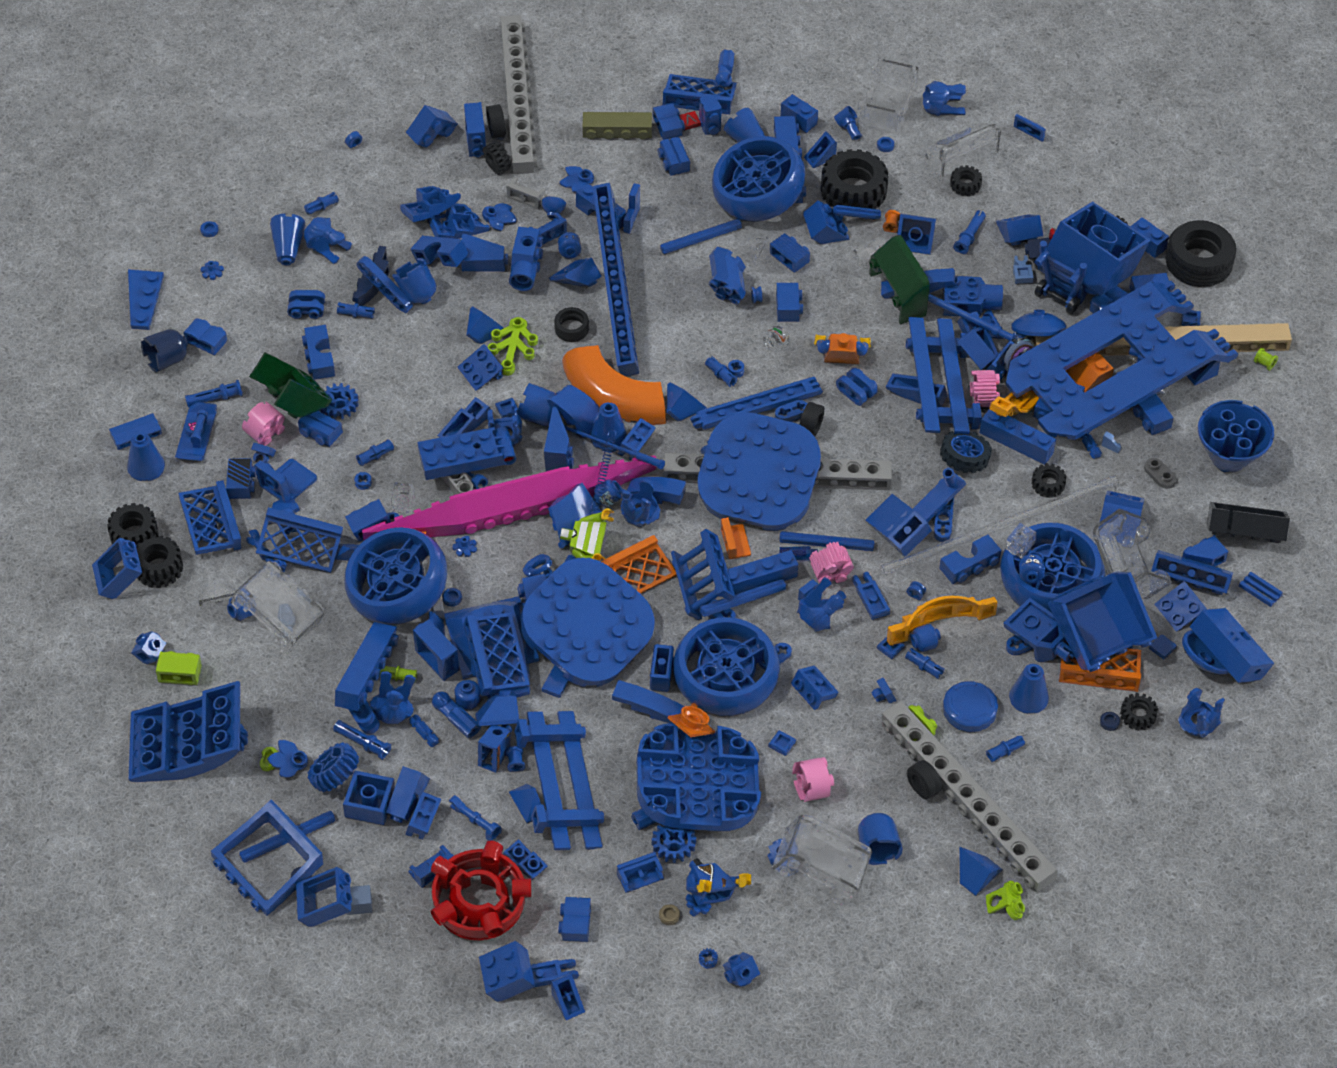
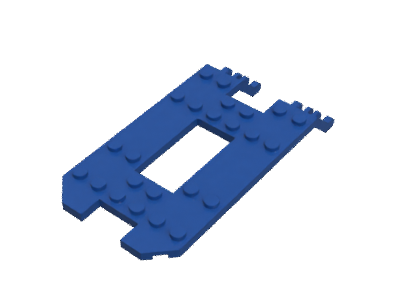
M1168 281L1165 284L1148 282L1011 360L1006 387L1016 398L1033 390L1051 411L1038 419V424L1046 434L1051 437H1057L1058 435L1076 440L1209 362L1220 361L1229 363L1237 358L1238 353L1234 349L1225 353V351L1230 349L1231 345L1226 342L1224 337L1214 340L1219 336V332L1216 329H1212L1209 332L1193 330L1175 340L1156 318L1167 312L1185 314L1192 310L1194 305L1191 301L1180 304L1186 300V296L1182 294L1180 289L1170 292L1175 288V284L1172 281ZM1121 338H1124L1143 358L1085 393L1065 371Z

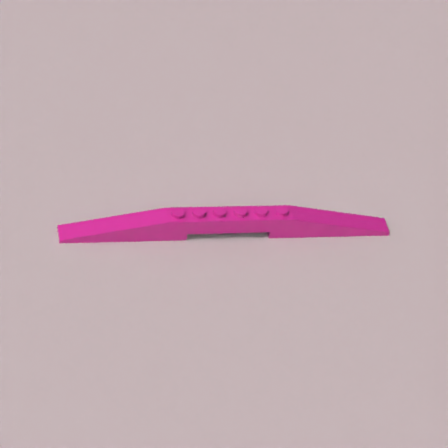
M633 458L631 462H624L623 459L615 460V464H607L609 467L602 465L603 468H608V470L601 469V471L608 473L600 472L602 463L599 462L598 466L588 467L587 464L579 465L576 469H570L569 466L487 486L450 496V500L443 503L439 501L431 504L432 507L422 511L420 508L413 510L414 514L406 517L400 515L395 517V521L386 524L382 522L362 530L363 541L375 533L390 528H411L421 532L426 531V535L429 537H439L466 533L473 534L481 529H492L497 525H508L513 521L521 519L528 520L533 516L549 514L548 508L557 498L569 494L579 483L584 484L593 498L598 480L605 481L598 479L599 477L606 480H615L619 485L631 481L632 478H638L656 470V466Z

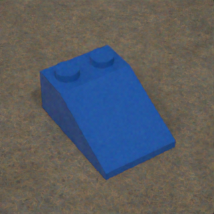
M553 406L544 448L545 470L550 471L568 466L570 469H573V447L570 446L569 437L557 407Z

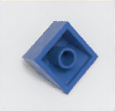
M901 213L897 235L902 236L911 252L931 254L937 218Z
M1027 214L996 221L1004 241L1011 243V245L1021 244V240L1027 239L1028 241L1043 236L1040 215Z

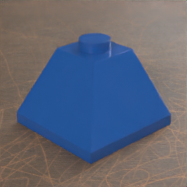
M591 257L575 260L550 276L549 280L591 287L597 283V279L602 277Z
M509 689L499 690V693H494L475 714L478 725L517 724L519 713L516 694Z

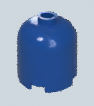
M418 258V262L414 264L407 262L396 269L397 274H393L392 277L400 290L412 303L426 304L431 301L437 286L425 260Z
M529 383L523 393L526 396L524 404H519L517 413L523 420L542 426H549L552 408L547 399L555 396L556 393Z
M873 813L861 820L858 825V837L862 858H865L868 864L871 865L887 864V860L894 857L897 860L902 854L903 847L893 818L884 813Z

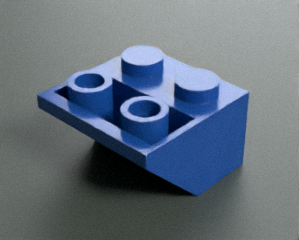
M816 201L803 212L811 239L816 242L825 244L850 239L847 233L848 229L843 221L844 217L834 215L833 209L828 204Z

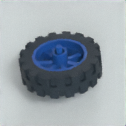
M951 431L943 439L940 456H942V460L949 467H953L956 471L976 473L977 471H983L987 467L992 454V448L989 447L990 443L985 441L983 436H978L975 432L954 434Z

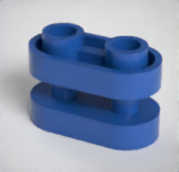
M293 290L289 293L287 313L290 317L299 319L302 314H309L310 318L317 319L323 316V305L325 303V294L319 290Z
M852 368L846 373V376L843 375L836 380V386L839 391L858 406L865 403L867 397L871 398L878 392L876 382L868 378L857 368Z
M367 700L358 711L348 709L363 733L373 734L379 729L380 721Z

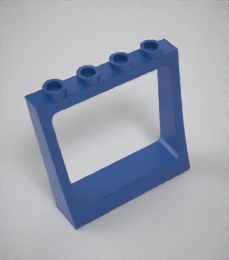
M272 799L211 850V856L215 859L213 860L214 866L219 871L224 869L227 873L225 874L226 879L232 885L237 883L239 893L244 898L249 896L252 900L250 902L251 906L257 912L261 910L266 916L296 890V883L308 879L323 865L322 852ZM265 823H270L306 861L269 900H265L224 856V854Z

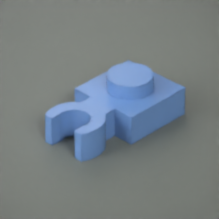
M1024 255L1023 261H1019L1017 256L1014 257L1013 274L1015 284L1033 283L1032 266L1027 265L1028 257Z

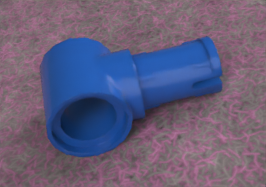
M846 106L834 116V119L841 128L847 129L852 140L860 139L862 134L857 128L855 120L857 114L853 108Z

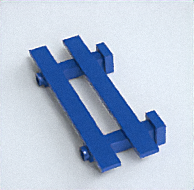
M909 317L911 337L906 339L905 346L914 355L921 409L916 410V420L924 422L925 433H940L939 423H953L954 434H969V424L971 429H979L982 419L980 403H972L971 408H966L957 355L959 354L960 358L968 357L966 351L957 342L967 333H961L960 338H955L952 319L938 318L939 337H926L924 319ZM929 352L942 353L950 408L937 407Z
M543 711L527 712V719H519L514 732L518 748H524L527 742H532L545 808L544 805H535L531 815L534 832L543 833L545 827H549L554 850H570L571 846L567 827L581 826L585 848H602L598 825L604 822V813L599 811V809H594L580 739L586 736L585 727L581 726V724H576L574 711H558L559 724L545 725ZM549 741H563L577 809L563 810Z

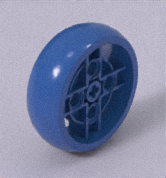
M770 136L752 137L733 145L720 157L712 175L713 194L720 207L737 219L751 222L768 220L784 213L797 201L805 183V167L799 153L789 143Z
M1041 523L1020 531L1008 543L1001 558L1000 572L1005 590L1017 605L1021 606L1030 597L1052 613L1048 602L1056 599L1058 594L1093 578L1104 577L1105 565L1097 545L1082 531L1061 523ZM1026 555H1038L1044 561V577L1037 583L1027 584L1018 574L1020 560ZM1079 558L1085 563L1087 567L1081 566Z
M403 527L386 529L368 537L351 555L344 577L346 594L355 610L370 621L387 625L407 623L421 617L437 603L446 586L447 563L440 546L423 532ZM429 556L430 565L425 576L422 562ZM367 577L369 590L365 596H362L363 583Z
M730 617L710 619L693 627L678 644L673 659L674 678L683 696L691 704H697V708L702 709L704 712L719 716L740 715L760 706L773 692L780 672L778 653L768 635L752 623ZM698 651L700 655L697 660V669L689 673L687 669L688 660ZM763 660L766 671L755 683L753 677L756 671V664Z

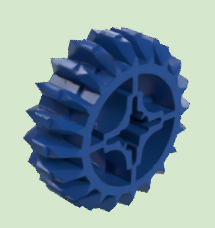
M337 743L334 747L330 746L328 750H324V753L314 760V764L310 766L307 778L318 791L326 792L331 791L333 788L336 789L338 785L343 784L353 774V770L357 768L359 763V756L348 743Z

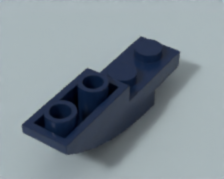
M379 246L377 253L375 252L373 255V262L388 276L390 268L389 261H387V250L385 246ZM362 274L361 278H358L357 291H354L352 301L358 303L359 306L367 304L379 292L364 274Z

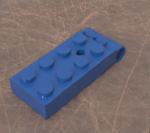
M495 427L417 442L418 453L426 480L502 465H512L517 460L509 430L506 427H499L496 430Z

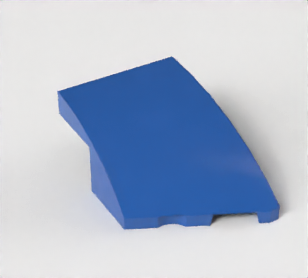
M435 186L416 188L417 202L401 204L400 209L412 222H417L447 210L461 199V194H449V190L440 189Z
M455 203L446 210L445 214H438L427 219L435 237L460 239L462 234L472 236L488 232L490 226L481 223L479 216L473 213L465 204ZM444 217H445V218H446V221H444V222L442 221V223H441V222L439 221V220H441L440 218H444Z
M567 385L562 390L556 392L555 396L547 399L551 408L553 406L557 407L568 425H575L577 430L590 434L600 408L592 398L578 388Z
M583 483L577 484L569 494L557 498L548 508L553 521L554 531L557 530L559 539L562 528L573 530L575 521L595 514L592 511L601 512L600 509H592L591 506L597 504L593 501ZM560 539L558 546L560 549L564 548L571 541Z

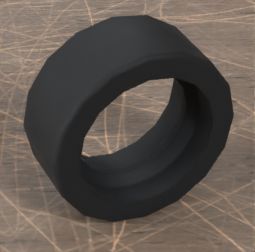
M501 105L486 106L487 123L491 137L506 136V125Z
M575 307L560 310L554 320L556 335L567 342H576L585 338L589 331L588 315L583 310ZM567 320H577L582 323V326L571 330L562 327L561 324Z

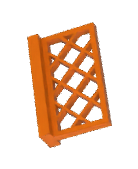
M655 535L601 561L615 572L619 569L628 571L626 578L623 579L629 584L638 586L637 591L640 594L677 576L675 569L657 544L658 540ZM656 551L660 557L659 562L648 559V555ZM635 561L643 562V569L632 568V563ZM646 563L657 566L656 573L644 571ZM659 567L667 568L670 574L666 576L658 574ZM629 573L641 574L639 582L628 579ZM643 575L654 577V581L650 584L641 582Z
M1127 648V652L1109 659L1100 665L1101 668L1092 672L1082 670L1075 657L1073 660L1071 659L1075 665L1065 664L1066 662L1061 658L1059 682L1138 692L1141 680V650ZM1128 654L1137 655L1133 661L1128 660L1125 656ZM1121 660L1126 665L1120 667L1115 662ZM1108 666H1112L1115 670L1105 668ZM1131 668L1134 672H1128L1125 670Z

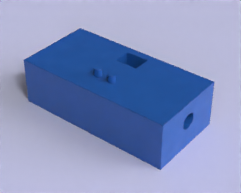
M1226 608L1202 610L1190 625L1192 631L1238 683L1261 680L1274 665L1270 657Z

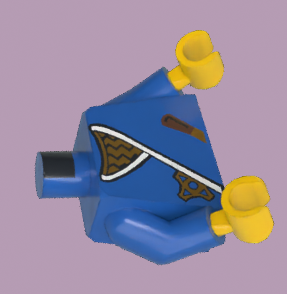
M698 858L692 860L689 864L691 871L686 878V890L692 893L697 905L726 901L730 899L736 887L743 888L746 885H751V874L741 873L739 877L729 876L716 863L703 865Z

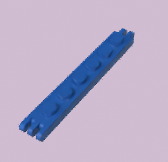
M810 377L698 411L690 420L695 429L701 427L708 429L717 426L723 419L733 414L743 412L758 414L796 400H804L820 395L823 390L817 379Z

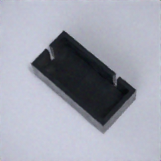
M1210 502L1207 527L1214 535L1230 533L1235 538L1250 536V539L1261 541L1262 538L1270 539V542L1273 543L1287 541L1290 518L1285 511Z

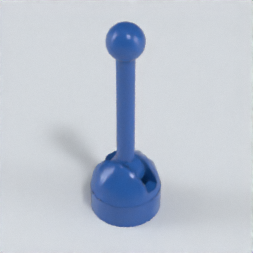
M466 472L472 478V484L475 489H480L478 487L479 484H482L483 487L488 484V479L484 475H474L471 472Z

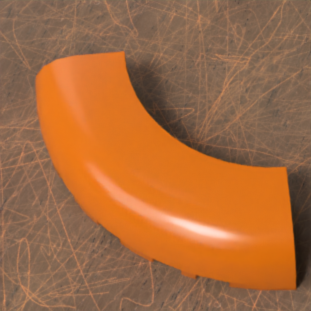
M599 345L574 348L563 356L562 364L567 379L574 387L592 398L599 407L607 402L614 403L618 407L622 419H625L626 422H638L642 418L651 425L666 424L661 382L638 381L618 373L604 360Z

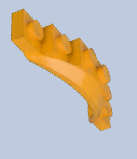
M1033 390L1018 398L1011 392L1005 398L998 396L991 403L989 409L997 415L1004 417L1026 413L1035 407L1039 397Z
M942 596L932 599L923 605L917 606V610L912 614L902 616V623L889 626L887 642L891 646L908 641V635L913 632L914 628L940 619L968 616L977 617L978 620L995 616L998 601L995 597L976 601L974 597L967 598L963 596Z

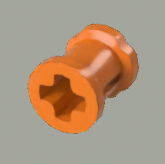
M888 210L885 213L886 222L883 224V230L896 233L899 227L900 213L896 210Z

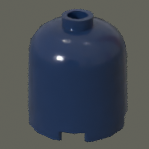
M168 329L147 336L141 341L142 354L144 357H148L151 362L148 366L154 372L181 362L187 355L188 341L185 336H182L174 329Z

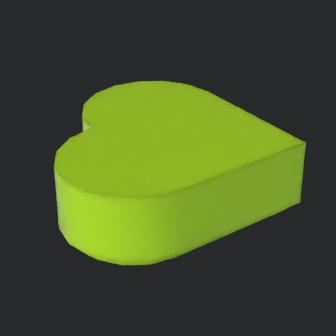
M266 747L262 751L260 768L263 771L268 772L275 769L267 760L270 755L278 752L274 747Z

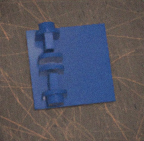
M485 344L457 366L475 391L480 389L490 379L496 378L499 380L503 377L502 365Z
M1185 581L1154 604L1176 632L1196 619L1202 610H1207Z

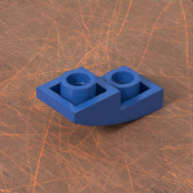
M519 839L503 852V855L510 858L519 867L520 871L531 880L547 868L544 861L534 851L531 853Z

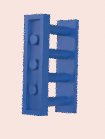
M708 529L700 532L701 544L685 555H681L674 550L671 552L672 564L675 567L685 603V611L689 616L698 620L702 619L699 611L700 606L708 604L718 596L728 601L735 598L718 535ZM705 551L706 559L689 569L687 562ZM710 566V574L693 585L691 577ZM714 581L715 590L697 601L696 592Z

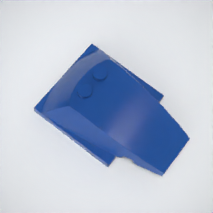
M519 596L444 613L451 642L458 649L459 669L462 679L476 677L463 625L466 617L469 615L481 617L512 613L529 681L528 687L511 689V692H514L516 697L530 694L529 664L539 661L536 648L532 650L521 633L520 615L523 607ZM507 619L497 622V625L505 630L509 627ZM486 622L479 623L480 629L486 633L491 628ZM493 628L489 635L499 640L503 633ZM505 635L501 642L511 648L513 640ZM487 638L483 642L484 647L491 651L496 645ZM498 646L494 653L504 658L507 651ZM509 654L506 658V661L514 666L518 663L517 658L512 654ZM492 656L488 660V664L495 669L501 663ZM502 664L498 671L508 677L512 669ZM516 672L510 677L516 683L523 682L522 676ZM496 674L492 678L494 686L502 685L505 682ZM497 691V692H491L489 695H487L488 699H489L494 693H499V691Z

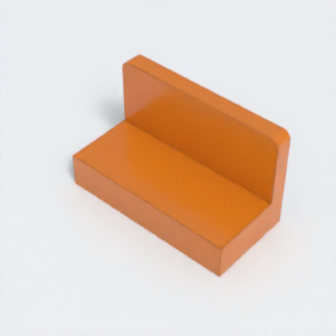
M722 518L721 532L728 558L735 559L751 556L744 525L731 526L729 518Z

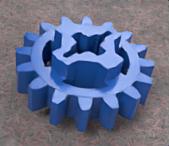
M333 383L332 388L326 386L325 392L332 398V402L328 407L321 409V413H326L329 417L332 415L336 420L338 416L344 419V415L350 417V412H356L359 400L354 388L350 390V385L343 387V383H340L339 386Z
M658 825L657 831H653L651 842L653 852H658V858L664 856L665 862H668L669 859H672L673 863H676V859H680L683 862L684 856L690 858L691 852L695 851L696 837L694 830L690 831V829Z

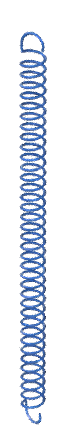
M607 438V442L614 443L613 441H608V439L615 440V438ZM601 465L600 472L608 473L606 471H601V469L608 470V468H603ZM595 492L594 499L602 500L601 498L595 497L597 495Z

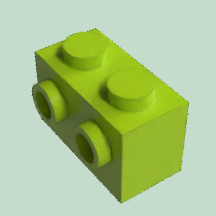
M173 651L160 652L156 667L158 682L198 685L202 667L200 655L176 653Z

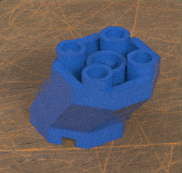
M717 246L709 255L712 272L709 286L716 292L715 296L718 299H728L738 305L746 295L743 271L746 266L740 257L736 256L734 258L731 256L733 252Z

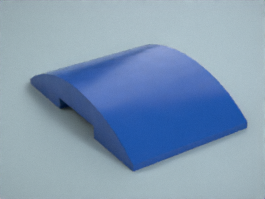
M239 681L202 691V696L173 705L166 701L131 712L128 779L130 782L179 780L193 777L223 765L240 751Z

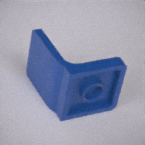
M289 459L276 471L269 463H264L261 460L254 465L259 486L278 500L283 499L285 503L291 498L295 499L317 480L316 474L294 459Z
M1107 491L1097 539L1133 547L1144 498Z

